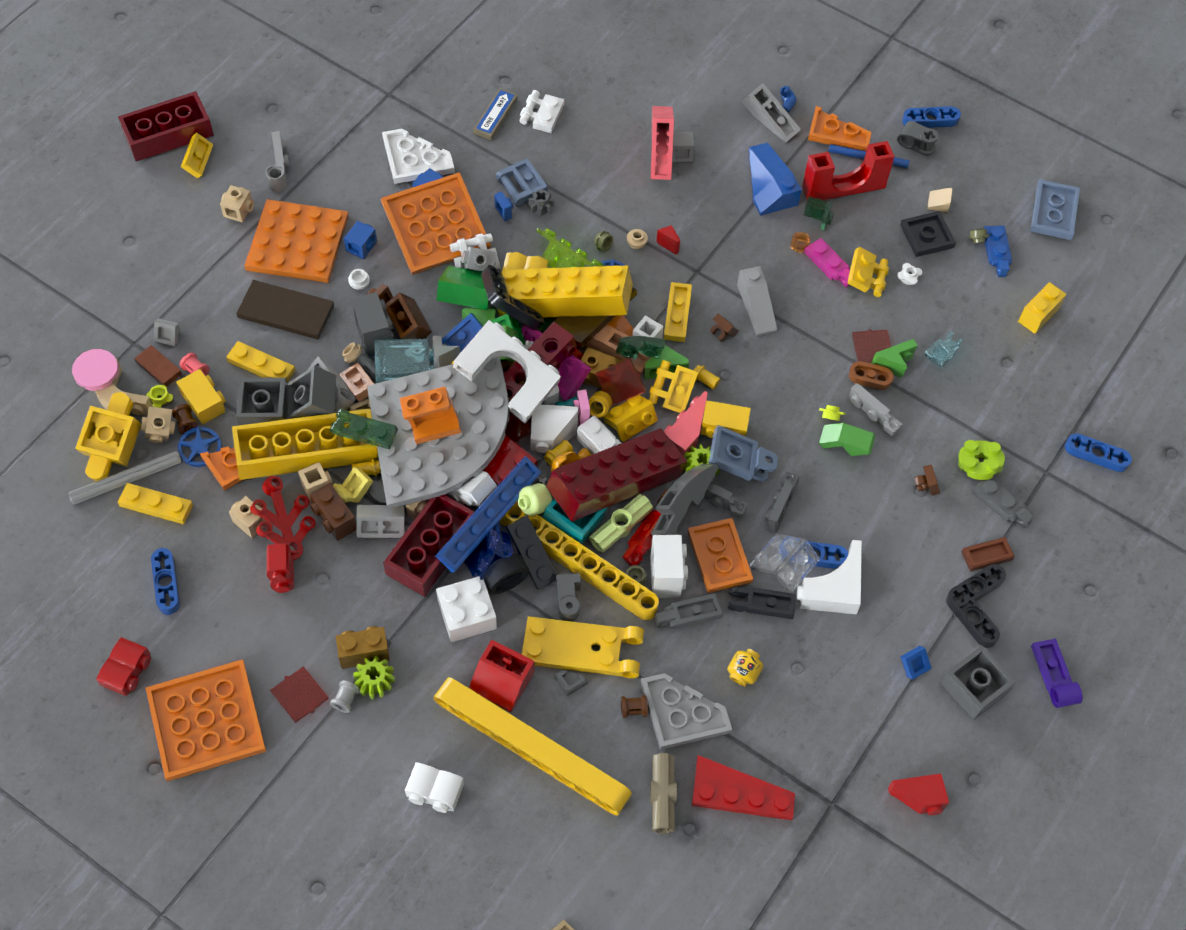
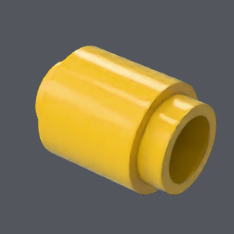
M604 391L595 392L588 400L590 415L597 418L605 416L612 406L610 395Z

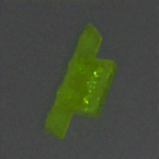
M537 228V233L550 240L542 258L548 260V265L552 268L584 267L585 264L590 267L604 266L602 262L595 258L592 261L588 259V253L579 248L577 250L571 248L573 244L566 239H557V234L552 230Z

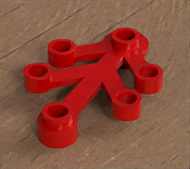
M269 476L263 482L262 490L266 495L272 497L276 515L266 509L267 505L263 500H255L250 507L251 512L267 520L262 521L257 526L256 532L259 536L266 537L275 544L286 543L292 546L295 551L291 550V556L294 560H297L303 553L301 542L306 534L315 527L316 522L313 517L305 516L300 521V529L294 537L291 527L301 511L308 507L310 501L307 496L299 495L294 500V506L287 515L281 495L283 488L282 480L278 476ZM299 500L303 501L304 505H301ZM255 505H259L262 510H258ZM305 521L310 523V527L305 524ZM272 525L281 530L282 536L272 531ZM261 526L267 528V532L263 531Z

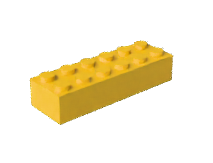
M628 265L509 269L502 271L508 294L539 312L542 317L627 315L633 287ZM497 309L500 317L506 314Z
M370 409L232 426L239 480L294 473L320 462L324 469L372 461L373 458L378 460V450Z

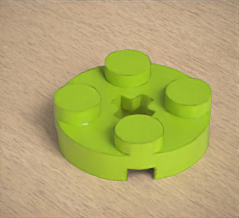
M968 440L959 451L958 466L961 471L962 469L966 471L967 476L970 478L988 480L993 478L994 474L998 472L1000 474L1004 467L1005 456L1000 444L997 442ZM978 458H983L984 462H979Z

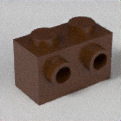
M399 292L385 304L390 320L403 341L410 343L414 341L421 342L432 333L415 299Z
M331 483L310 494L312 500L310 507L313 513L321 517L325 530L328 534L332 533L337 541L357 530L354 515Z

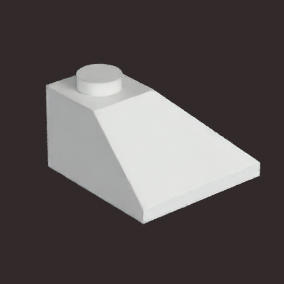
M540 405L532 415L531 451L546 453L547 450L554 449L563 440L568 441L577 434L578 407Z

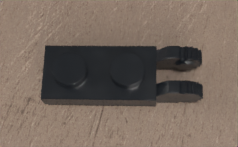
M732 587L729 590V595L733 597L747 598V602L730 600L727 607L733 611H746L748 613L786 619L794 618L795 594L753 587Z

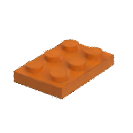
M732 518L688 528L687 533L707 593L753 582V576Z

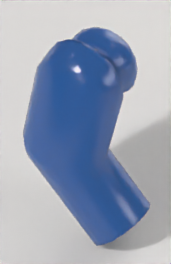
M783 86L780 89L781 98L784 102L782 107L789 114L797 100L790 87Z

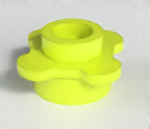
M156 385L146 394L152 401L153 407L161 408L162 405L173 400V395L168 393L165 385Z
M827 405L826 409L819 408L820 411H823L822 418L840 421V416L845 415L844 412H839L840 407Z

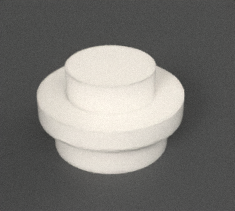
M355 269L350 273L348 282L352 288L360 290L369 285L370 277L364 270Z

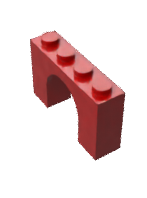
M889 142L868 144L862 164L855 170L843 175H834L835 166L829 152L809 155L802 184L807 202L811 203L885 189L895 157Z

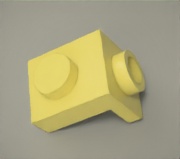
M354 466L343 484L334 483L333 487L345 503H359L373 483V480L360 467Z

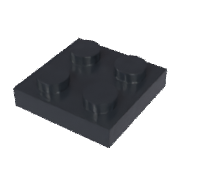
M940 211L901 220L900 226L916 257L952 249L956 245Z

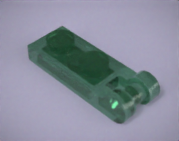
M338 409L337 419L335 423L331 424L329 429L335 435L389 450L398 432L396 425L352 414L344 409ZM345 422L350 423L348 428L343 427Z

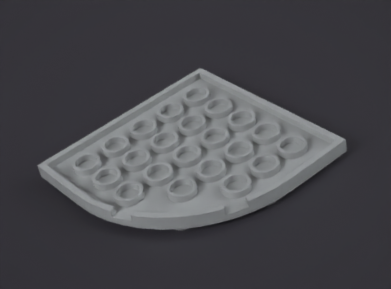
M500 357L487 362L472 381L453 368L454 364L367 386L386 504L389 509L438 497L460 488L462 483L472 476L475 478L494 458L505 438V430L510 415L508 408L509 397ZM446 386L458 413L462 433L416 444L412 427L409 421L403 418L400 398Z

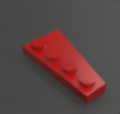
M700 755L697 756L692 806L785 820L793 819L794 792Z

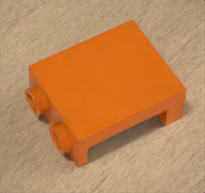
M446 386L400 398L403 418L409 421L416 444L462 433L458 413Z

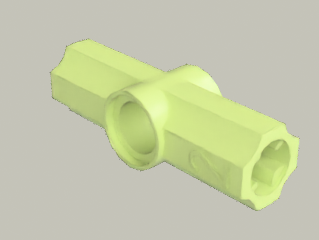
M639 494L624 508L614 511L611 519L589 537L593 547L597 551L604 553L620 538L628 536L631 529L653 511L650 500L646 496ZM623 521L626 524L621 526L617 522Z

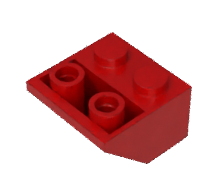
M491 639L479 659L469 689L493 704L512 712L535 673V661Z

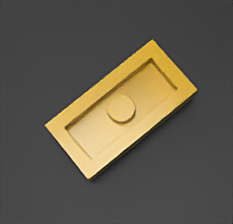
M194 134L187 148L181 168L196 178L201 177L213 144L200 134Z

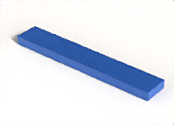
M526 456L523 457L435 557L452 573L455 572L515 504L521 489L531 485L542 472Z

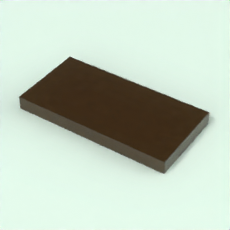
M253 280L236 314L237 318L319 340L334 307V302Z
M633 287L630 301L637 295V290ZM616 315L559 316L554 322L574 336L576 346L583 348Z

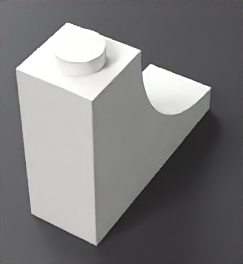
M852 540L847 559L835 571L820 577H804L802 585L797 586L796 600H800V609L857 614L861 605L862 541Z

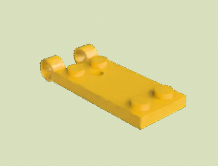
M528 616L522 655L534 660L535 666L637 678L639 677L640 663L630 659L619 661L621 643L631 645L642 644L644 630L637 626L621 628ZM597 644L601 647V649L599 651H593L591 647Z

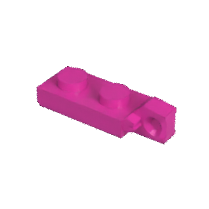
M822 238L805 248L804 253L830 280H839L846 288L850 286L847 283L850 267Z

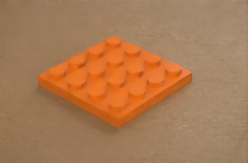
M460 172L381 198V203L412 275L452 262L454 258L461 257L460 250L451 252L450 244L456 243L458 239L464 238L467 240L474 238L477 234H486ZM490 242L486 243L487 249L491 248Z
M267 199L244 265L245 270L329 283L349 218L348 211Z
M243 659L145 688L163 772L167 782L267 752Z

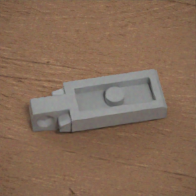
M858 383L851 388L849 399L855 407L864 410L872 421L880 423L883 431L893 436L899 431L902 423L890 414L891 410Z

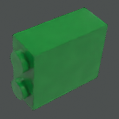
M448 265L438 280L436 301L488 310L491 304L481 276L482 271Z

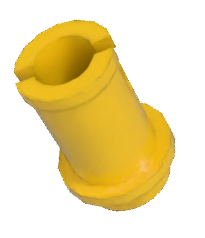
M697 365L694 371L698 372L696 381L699 380L712 390L718 386L721 378L706 370L704 365Z
M563 440L554 449L547 450L544 459L551 466L553 460L558 455L573 451V447L567 440Z
M375 458L372 461L352 464V469L354 466L360 467L367 475L377 476L381 473L380 462L375 460Z

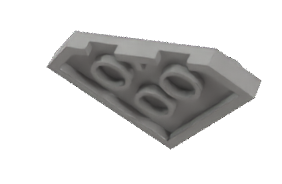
M665 673L641 678V686L647 698V706L660 750L732 733L731 723L725 706L703 697V694L687 685H681Z

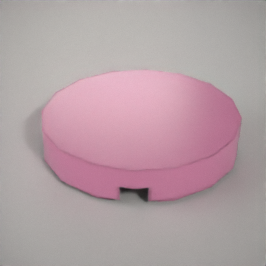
M91 349L76 358L72 365V374L80 387H85L86 390L90 391L102 390L109 387L115 377L117 378L119 375V365L115 356L109 351Z

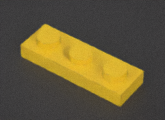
M671 282L663 340L685 342L692 290L691 284Z
M239 341L236 342L226 356L228 363L262 378H286L288 382L296 371L294 365Z
M130 483L126 484L118 500L119 507L180 524H185L193 507L191 500Z

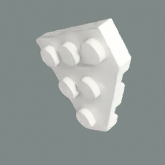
M404 129L382 132L394 184L416 180L421 173H424L429 168L442 175L455 173L449 151L433 147L432 143L420 137L417 139L409 135V132Z

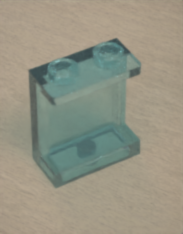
M428 339L375 340L376 383L434 369V365H429V361H433V348H429Z

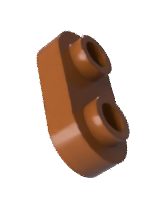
M862 361L853 363L849 370V378L852 382L880 390L889 388L894 377L890 369Z

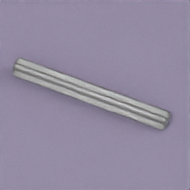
M173 451L68 493L70 501L74 505L127 483L181 463L180 455L177 451Z

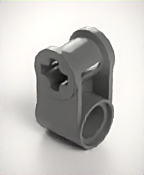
M908 121L898 135L897 141L902 147L929 156L935 152V142L938 140L939 135L934 129L927 128L914 121Z

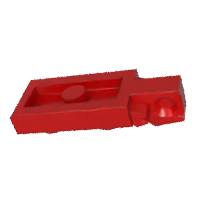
M656 510L651 511L628 541L629 548L622 558L629 566L638 565L643 560V555L651 548L653 538L651 532L661 516L660 512Z

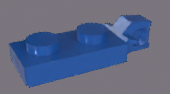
M984 226V228H987V235H989V237L985 238L989 264L996 266L998 277H1007L1009 265L1012 264V257L1005 226Z

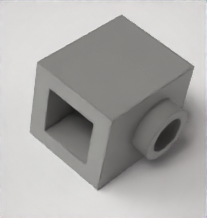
M467 247V251L464 250L462 255L464 268L483 272L488 265L494 266L496 252Z

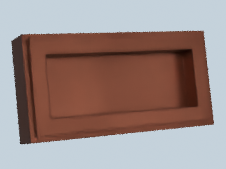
M152 345L134 358L140 367L166 387L182 374L177 366Z
M1006 537L965 547L961 551L970 572L986 568L992 564L1012 561L1015 557Z

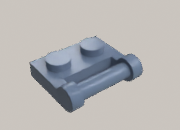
M528 158L498 171L495 175L498 182L502 183L512 196V201L517 207L522 206L528 201V198H532V192L541 189L548 192V186ZM513 176L523 192L519 193L509 177Z

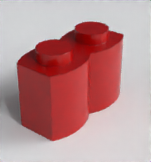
M286 543L267 546V578L270 580V587L278 593H286L294 589V558L291 556L290 546Z
M121 637L100 669L96 678L100 686L127 696L130 691L136 689L139 682L138 675L142 670L148 668L151 662V653L147 647Z

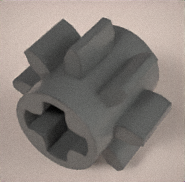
M543 189L532 192V198H528V206H531L532 213L535 212L542 216L551 213V207H554V199L551 198V192L548 193Z

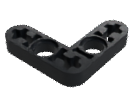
M488 265L481 273L489 302L502 312L537 330L544 322L542 315L509 295L502 273L496 267Z
M997 564L987 566L953 587L946 598L948 607L977 643L985 648L993 647L997 643L1000 632L976 601L1003 584L1006 572L1004 568ZM991 574L999 576L998 579L992 578L988 583L986 581ZM978 583L981 585L982 591L974 592L970 588V584ZM964 592L966 593L961 601L953 599L954 596L960 597ZM969 612L976 613L979 621L971 622L966 614ZM983 623V624H984L983 628L980 627V628L977 630L976 628H978V627ZM984 633H986V634L991 633V634H992V637H991V638H989V637L984 638L983 635H984Z

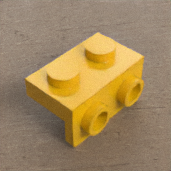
M639 394L630 397L621 405L613 407L603 416L604 422L617 431L622 442L658 421L653 403Z

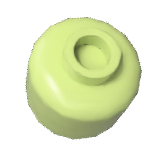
M544 484L529 485L521 489L518 505L529 516L542 514L553 501V496Z

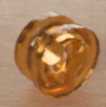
M796 232L792 236L791 248L797 253H803L810 244V236L805 232Z

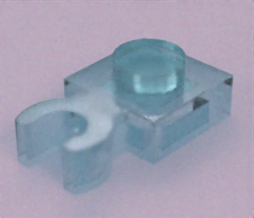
M949 332L946 335L945 341L939 338L925 351L924 356L942 368L955 355L956 349L962 343V339L960 338L957 342L952 341L951 338L954 333Z

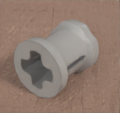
M343 680L340 681V689L335 699H331L330 705L341 712L349 713L351 711L350 705L355 695L359 694L360 688L351 682Z

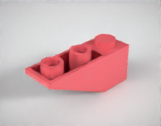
M706 391L700 397L696 396L692 400L688 410H683L678 415L673 426L669 425L664 430L665 434L683 456L686 452H690L692 446L696 448L698 445L708 394Z

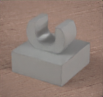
M158 318L154 322V342L175 346L178 343L180 324Z

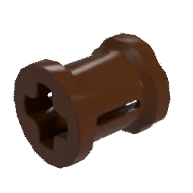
M188 404L178 405L172 410V416L177 420L178 431L181 434L198 427L197 421L193 419L191 414L192 408Z
M641 695L639 698L621 696L622 718L625 719L627 716L632 715L647 717L646 695Z

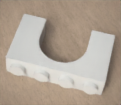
M488 320L454 360L453 368L472 381L487 362L494 358L509 357L516 360L525 371L526 382L509 402L508 408L513 415L526 423L558 385L561 376L552 365L547 366L543 363L537 353L534 351L529 352L525 349L523 343L518 338H511L507 335L505 329L500 324H493Z

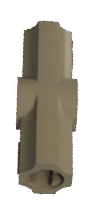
M659 753L653 755L652 759L653 776L650 785L652 832L668 834L675 830L674 805H676L677 783L674 782V756L669 753Z

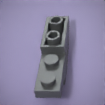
M700 464L674 482L655 508L661 513V516L651 532L652 535H675L677 533L678 526L682 518L687 514L689 505H699L703 500L705 492L713 481L719 467L717 464Z

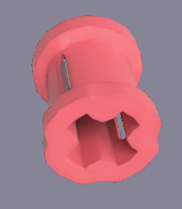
M188 353L180 361V367L185 371L187 370L190 374L201 369L205 376L209 373V366L204 363L202 364L195 353Z

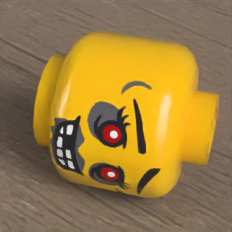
M751 649L737 651L727 667L730 673L729 678L744 687L747 684H754L764 667L763 663L759 660L760 655Z

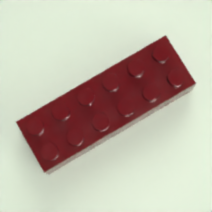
M660 428L553 469L546 488L570 520L575 521L679 478L687 460Z

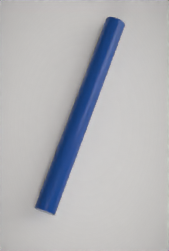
M830 144L828 151L864 159L866 151ZM894 157L892 165L908 168L910 160Z

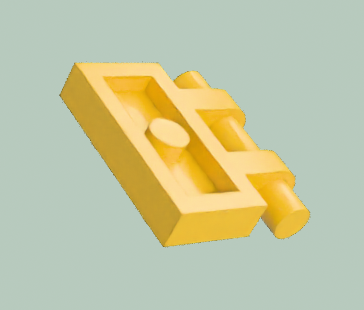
M859 246L854 251L847 283L863 292L871 288L874 290L873 295L880 297L886 286L885 276L889 272L888 260L881 259L878 264L875 262L877 257L875 254ZM873 273L877 275L876 279L872 277Z
M662 360L660 368H657L655 373L657 377L654 386H651L649 393H651L649 401L657 404L659 396L665 398L664 408L681 413L686 409L698 372L677 365L675 373L668 371L671 362ZM665 378L672 379L668 392L662 390Z

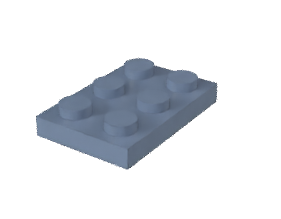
M1039 179L1030 232L1072 240L1080 188Z

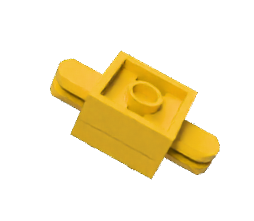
M123 392L112 394L107 410L90 406L75 447L83 455L89 456L85 473L94 481L108 477L113 463L127 467L142 425L134 417L129 416L133 407V401Z

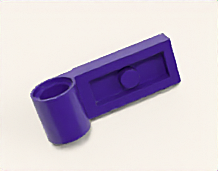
M1056 638L1033 643L1031 648L1054 707L1061 708L1081 704L1083 700L1081 688L1077 682H1072Z

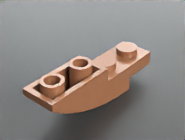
M608 325L604 326L585 345L591 349L628 362V369L638 376L644 371L646 362L651 358L650 355L634 345L636 340Z

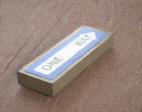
M499 88L473 128V134L492 140L517 101V94Z

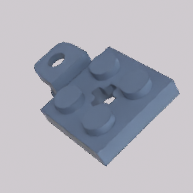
M718 425L714 429L708 464H717L719 469L748 481L753 478L765 482L768 479V473L774 472L777 469L778 456L762 447L757 450V441ZM765 458L770 459L771 463H768Z

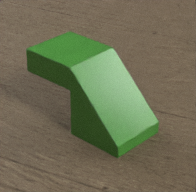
M846 423L824 425L819 444L822 448L843 446L850 456L871 454L875 434Z

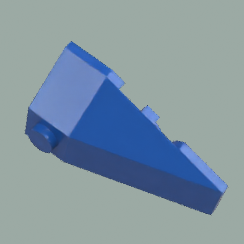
M768 142L749 147L751 185L753 189L752 198L760 216L798 206L802 189L794 174Z

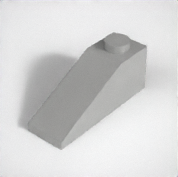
M764 83L742 100V103L751 114L785 143L801 130Z
M761 267L740 270L737 287L756 336L776 333L777 325L767 283Z

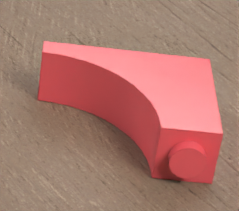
M652 106L651 179L671 180L674 130L673 107Z

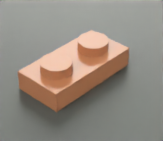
M359 363L339 374L358 402L369 397L367 386L374 383Z

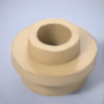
M634 229L627 234V242L631 248L641 249L646 245L648 236L643 230Z
M354 342L349 344L342 352L344 361L355 363L357 357L362 354V346L356 345Z

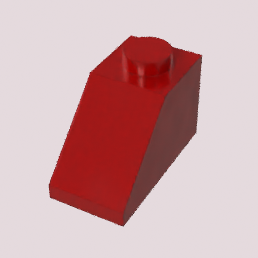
M941 773L892 780L888 787L889 794L919 814L938 815L949 804Z

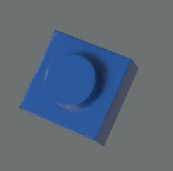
M502 191L494 194L495 209L504 222L512 219L513 204L510 198H506Z
M918 646L900 656L906 675L912 680L932 669L926 649L922 646Z

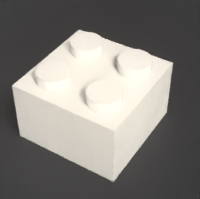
M653 535L650 553L652 592L657 595L658 599L680 598L682 590H686L688 567L685 565L687 548L686 544H682L681 535Z
M482 576L436 589L437 601L451 642L497 629L496 615Z

